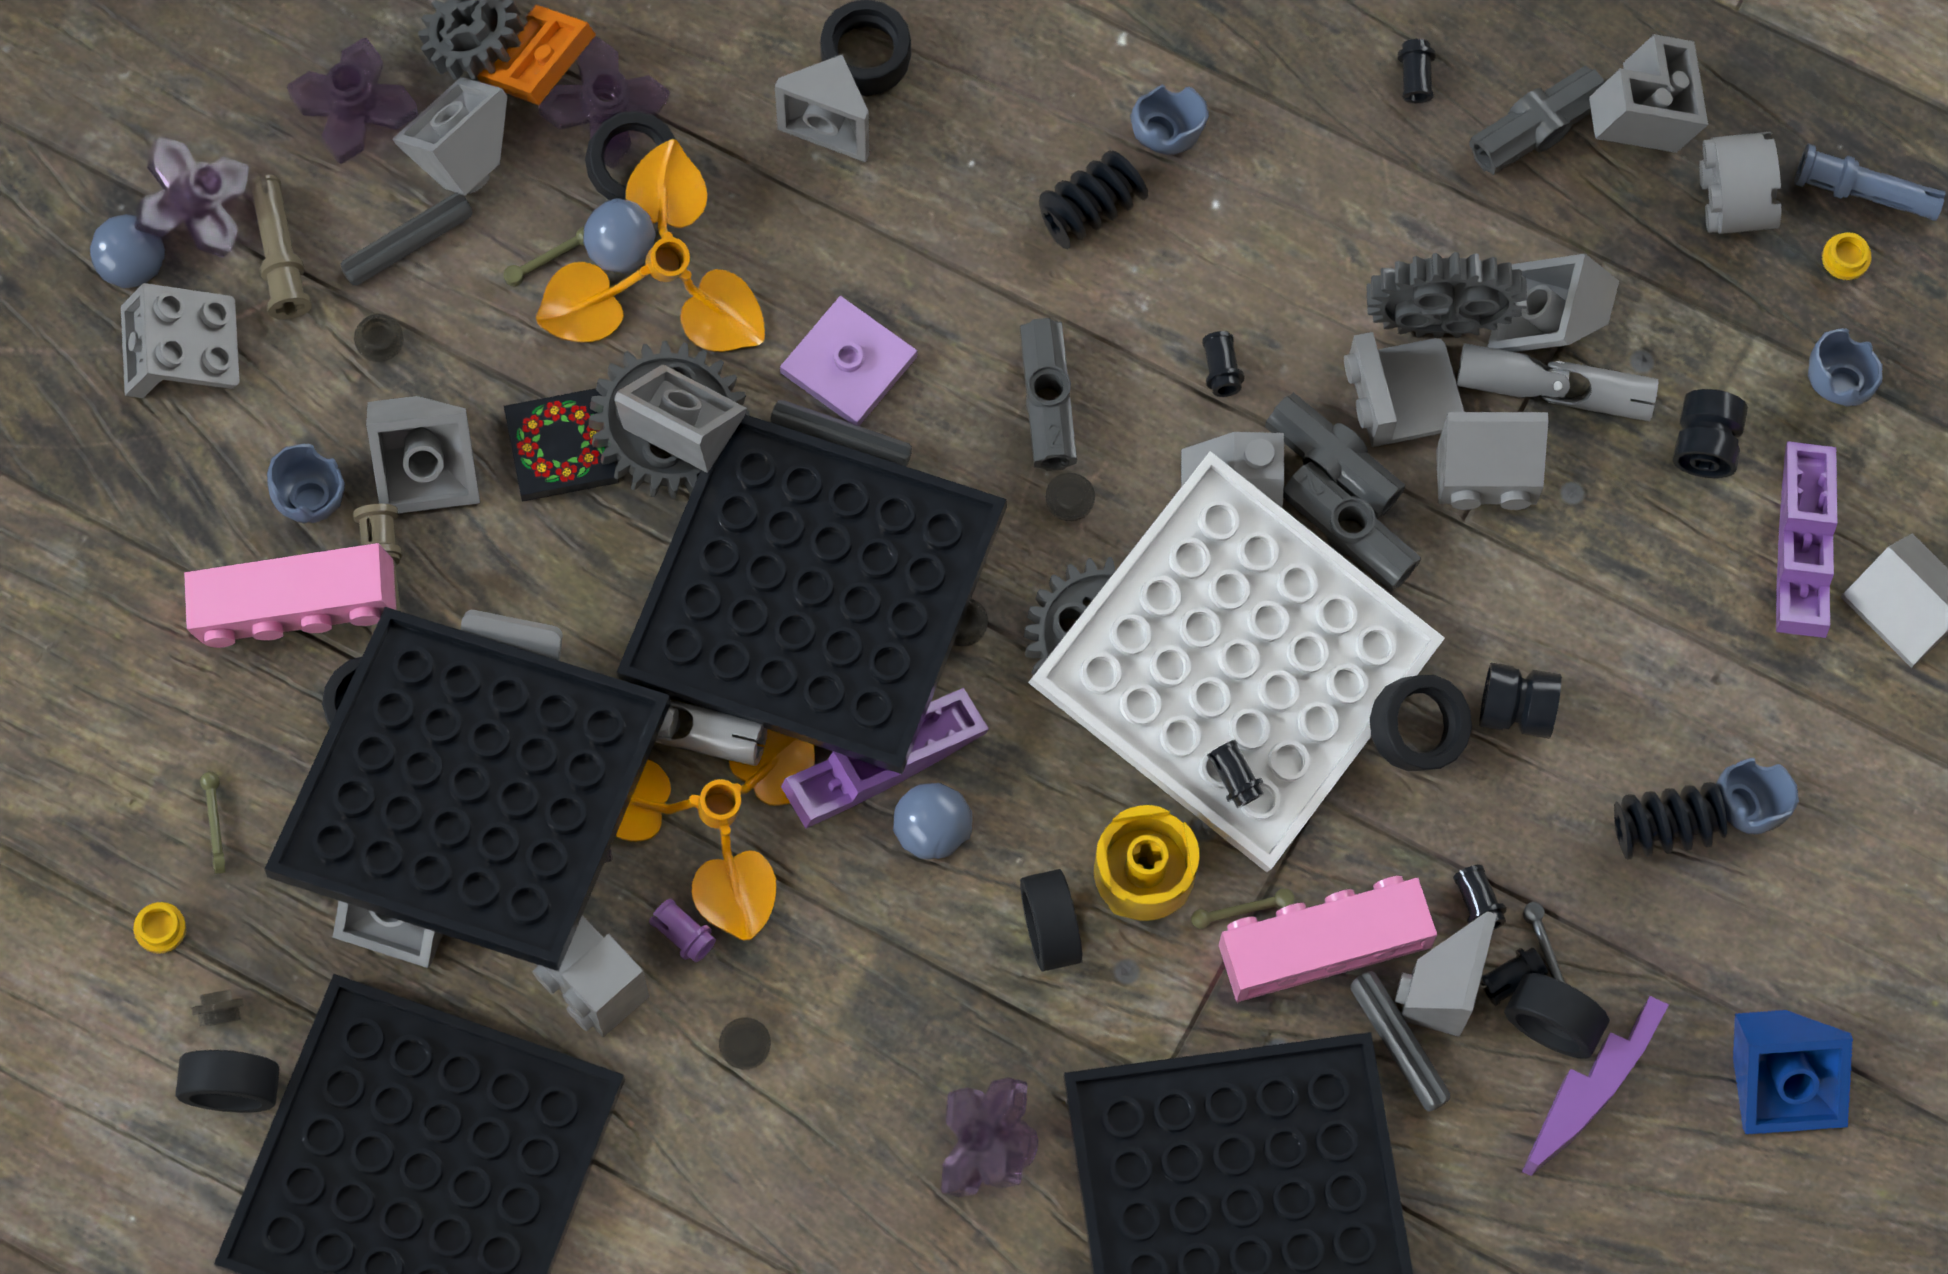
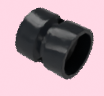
M1699 389L1687 393L1684 398L1680 425L1683 430L1679 431L1673 455L1674 465L1688 474L1703 478L1718 479L1735 474L1740 454L1739 439L1737 438L1741 437L1744 432L1748 410L1746 402L1739 396L1716 389Z
M1491 662L1484 685L1479 726L1503 730L1509 729L1516 722L1522 734L1550 739L1559 706L1561 674L1533 670L1525 679L1522 678L1520 670L1514 668V666Z

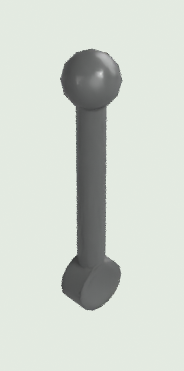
M1530 902L1523 911V918L1526 922L1533 924L1552 978L1564 982L1542 922L1545 913L1544 908L1537 902Z

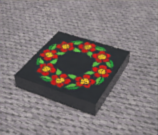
M596 388L504 406L522 502L619 483V479L614 478L616 463L612 462L604 465L601 463L602 453L607 447L599 448L592 445L593 435L600 431L591 429L588 425L590 416L597 413L590 409L592 396H602L596 391Z

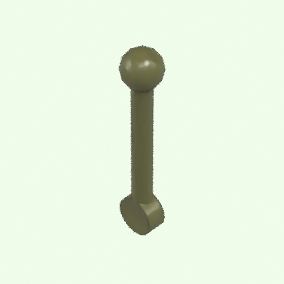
M584 227L577 231L575 237L520 267L517 265L508 266L504 270L505 282L510 286H518L523 282L524 275L580 244L584 245Z
M206 772L200 778V786L206 791L213 868L215 874L225 873V859L222 849L216 795L220 779L214 772Z
M1280 889L1274 897L1211 912L1198 909L1193 912L1191 922L1194 927L1204 929L1213 921L1272 907L1281 909L1294 903V894L1288 889Z

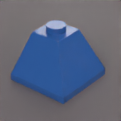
M1788 1010L1735 1013L1733 1061L1742 1126L1745 1135L1848 1127L1853 1044L1851 1034Z

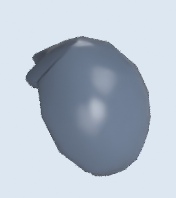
M1160 85L1149 94L1139 97L1130 115L1135 138L1150 150L1165 155H1175L1191 149L1196 144L1209 118L1207 103L1195 89L1185 87L1182 91L1174 93L1168 91L1165 85Z
M620 198L612 199L600 205L588 217L584 227L583 243L589 258L603 270L623 274L635 273L636 269L646 262L647 253L654 245L656 232L650 215L637 203Z
M124 214L109 218L96 229L90 245V257L92 265L103 280L125 289L141 286L158 274L162 261L165 258V247L158 230L150 222L139 216Z
M1846 328L1825 332L1815 344L1809 358L1808 378L1814 391L1826 400L1846 407L1857 406L1869 401L1882 383V363L1872 351V344L1868 341L1859 343L1852 340L1849 336V330Z
M311 444L285 447L271 459L267 472L269 496L281 514L303 524L307 522L316 523L327 519L341 506L345 483L335 459H327L321 456Z
M1749 758L1725 768L1716 782L1723 798L1727 822L1747 834H1762L1778 828L1793 814L1799 803L1797 784L1786 768L1780 764L1762 767L1756 764L1755 758Z
M942 783L919 784L902 796L896 805L893 831L902 847L918 858H946L952 855L962 843L970 838L972 833V810L960 792Z

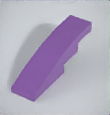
M1788 441L1785 447L1778 539L1776 632L1826 638L1830 628V584L1834 576L1833 535L1837 526L1836 447Z
M962 688L930 703L903 774L833 751L828 760L785 778L781 788L806 829L899 784L986 734L989 728L965 689Z
M1649 996L1641 1008L1627 1040L1611 1032L1609 1033L1600 1048L1588 1077L1573 1069L1569 1070L1524 1165L1523 1173L1530 1176L1536 1173L1571 1144L1607 1105L1645 1051L1669 1006L1668 1004Z

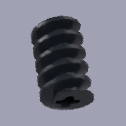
M1107 151L1102 156L1101 162L1094 160L1086 166V172L1077 170L1070 176V182L1061 180L1056 184L1055 191H1044L1039 196V207L1051 236L1062 248L1069 249L1071 244L1068 232L1071 231L1079 240L1085 239L1087 235L1083 225L1084 222H1087L1093 229L1099 230L1102 227V222L1098 213L1102 211L1108 219L1113 221L1118 217L1114 203L1118 202L1125 210L1129 211L1133 208L1130 193L1133 192L1139 199L1144 201L1148 197V189L1138 171L1123 155L1116 151Z
M1713 782L1704 783L1701 786L1700 792L1695 786L1686 785L1681 790L1680 795L1675 789L1666 788L1662 792L1661 798L1655 792L1647 791L1642 795L1641 802L1635 795L1627 794L1622 798L1621 806L1617 801L1614 804L1615 831L1620 848L1627 860L1633 857L1634 844L1639 843L1645 856L1649 857L1653 854L1654 841L1659 840L1665 853L1669 854L1672 853L1674 838L1677 837L1680 838L1684 849L1688 851L1692 850L1694 835H1700L1706 848L1712 847L1714 832L1719 831L1722 838H1726L1727 819L1723 798L1719 788Z

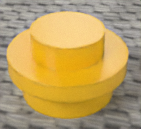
M1850 232L1837 234L1830 238L1822 252V261L1826 270L1834 277L1842 280H1853L1861 277L1870 266L1872 258L1871 250L1865 239L1858 234Z
M166 902L152 903L144 907L136 916L133 926L134 935L138 943L145 950L157 954L166 953L175 949L184 939L186 921L180 910L174 905Z

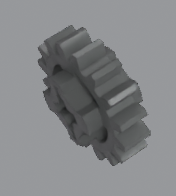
M434 0L432 5L436 12L434 15L427 14L422 16V21L427 28L418 32V36L424 44L421 49L430 64L433 63L438 73L442 75L449 71L452 78L458 80L463 72L467 71L470 78L474 80L477 79L479 69L486 68L492 74L495 72L494 62L499 59L504 62L510 60L506 50L508 47L516 48L520 46L521 43L516 33L523 31L524 26L519 19L521 14L513 0H447L445 3Z

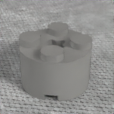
M1771 132L1720 136L1703 140L1704 160L1700 161V181L1702 189H1709V204L1705 205L1708 233L1718 232L1719 234L1779 228L1781 204H1772V200L1776 199L1777 189H1781L1777 149L1774 138L1770 139Z

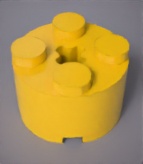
M1135 806L1120 812L1113 818L1112 822L1102 832L1098 841L1094 863L1096 887L1110 910L1121 917L1150 921L1166 917L1181 908L1186 903L1193 889L1199 865V846L1195 834L1185 822L1183 823L1177 817L1170 814V811L1159 806ZM1147 857L1149 864L1154 865V868L1144 869L1142 864H1138L1139 858Z

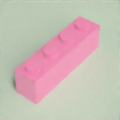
M379 543L184 572L187 630L200 642L214 648L228 647L235 643V639L248 637L258 640H275L283 637V632L302 630L307 633H323L331 630L332 625L350 622L357 626L375 625L378 623L385 607L396 610L393 558Z
M1393 876L1373 885L1374 890L1355 895L1352 889L1342 890L1327 896L1324 899V904L1306 908L1305 903H1296L1279 909L1276 912L1277 917L1258 922L1256 917H1246L1228 924V930L1222 932L1218 946L1236 1002L1430 949L1436 939L1437 932L1418 877L1403 881L1402 876Z

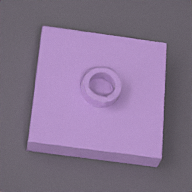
M839 296L782 363L780 373L849 423L860 426L917 358V350L845 298Z

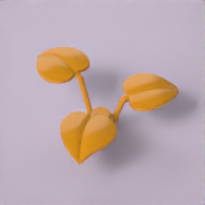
M675 139L668 140L650 151L636 166L626 186L625 200L637 203L650 215L653 224L658 223V232L662 238L647 253L646 265L610 288L607 274L597 265L583 261L568 264L552 276L547 284L541 305L536 314L538 325L560 339L581 343L595 342L612 334L623 320V309L614 297L615 295L623 292L648 275L661 282H670L679 277L686 290L693 296L683 304L680 320L685 335L696 346L707 351L724 352L758 346L765 339V326L761 308L749 286L734 273L714 269L703 276L697 288L691 279V272L686 269L690 261V253L687 246L680 239L673 237V234L667 229V224L675 228H684L691 225L703 213L707 203L705 181L700 171Z
M767 729L765 745L757 744V746L764 747L762 757L757 766L729 760L731 772L738 779L745 782L743 785L733 784L723 779L713 780L705 785L700 796L691 795L689 799L674 804H665L671 793V784L667 774L660 765L648 759L615 836L631 842L652 839L660 831L662 813L674 814L689 808H698L700 819L707 826L720 830L724 860L712 859L700 866L692 881V900L699 914L708 923L742 941L752 940L767 923L775 902L776 878L770 863L761 853L749 850L739 853L735 857L732 855L730 825L738 816L741 795L747 794L753 789L757 798L765 804L773 806L791 804L781 788L785 778L815 765L813 744Z

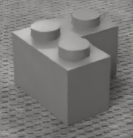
M1654 34L1623 63L1624 69L1620 68L1589 97L1595 138L1600 140L1677 153L1708 125L1694 41Z
M583 915L559 972L537 965L532 971L537 980L549 993L554 994L558 989L562 992V997L569 1005L566 1008L582 1029L588 1031L593 1026L602 1037L606 1036L649 998L644 971L609 933L603 938Z

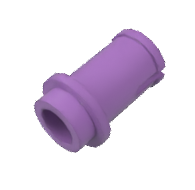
M671 898L664 901L649 920L653 927H656L681 949L680 956L685 960L691 958L694 962L700 961L709 953L716 942V939L710 935L712 929L709 926L704 925L701 927L679 908Z

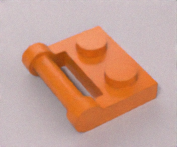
M535 5L526 16L527 23L524 26V30L516 35L521 43L520 46L516 48L508 47L506 50L510 60L508 62L496 60L494 62V73L490 74L486 68H483L477 78L481 83L502 88L506 94L540 105L570 66L579 58L596 34L588 22Z

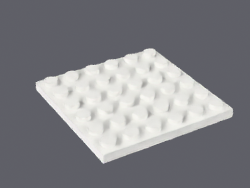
M1210 451L1028 683L1265 872H1268L1273 868L1370 739V714L1377 696L1385 686L1400 678L1418 675L1445 638ZM1235 739L1255 778L1263 780V784L1260 787L1264 793L1258 799L1238 809L1233 801L1228 802L1225 797L1229 793L1211 760L1207 757V754L1211 753L1214 749Z

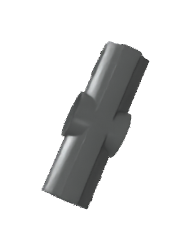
M1584 66L1546 91L1542 88H1537L1528 92L1511 107L1508 115L1471 137L1469 146L1473 151L1474 159L1484 172L1488 171L1495 175L1534 149L1539 153L1546 151L1557 144L1569 132L1572 125L1591 114L1589 97L1605 81L1595 69L1592 70Z
M1051 318L1033 319L1027 324L1020 325V338L1026 385V409L1029 414L1034 468H1042L1046 471L1063 470L1077 463L1070 400L1071 382L1067 373L1062 322L1054 321ZM1047 388L1057 391L1060 396L1054 400H1044L1036 393Z
M1294 392L1286 396L1266 420L1265 428L1271 433H1284V443L1302 458L1304 466L1311 461L1351 497L1361 498L1368 502L1374 509L1376 519L1382 515L1384 516L1404 492L1405 484L1368 454L1365 443L1353 430L1341 423L1331 424Z
M1311 461L1307 465H1303L1283 488V498L1326 535L1331 548L1341 555L1352 557L1389 591L1392 592L1394 589L1399 588L1419 565L1421 557L1376 519L1374 509L1368 502L1361 498L1351 497ZM1344 520H1352L1357 522L1363 530L1358 533H1348L1340 527L1339 523Z

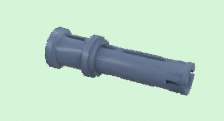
M1807 144L1804 149L1794 181L1796 186L1803 187L1807 183L1833 191V196L1842 199L1843 197L1847 198L1849 195H1853L1902 211L1918 214L1933 221L1937 220L1941 212L1946 194L1943 190L1925 187L1908 180L1859 166V161H1856L1851 156L1841 159L1816 151V146Z

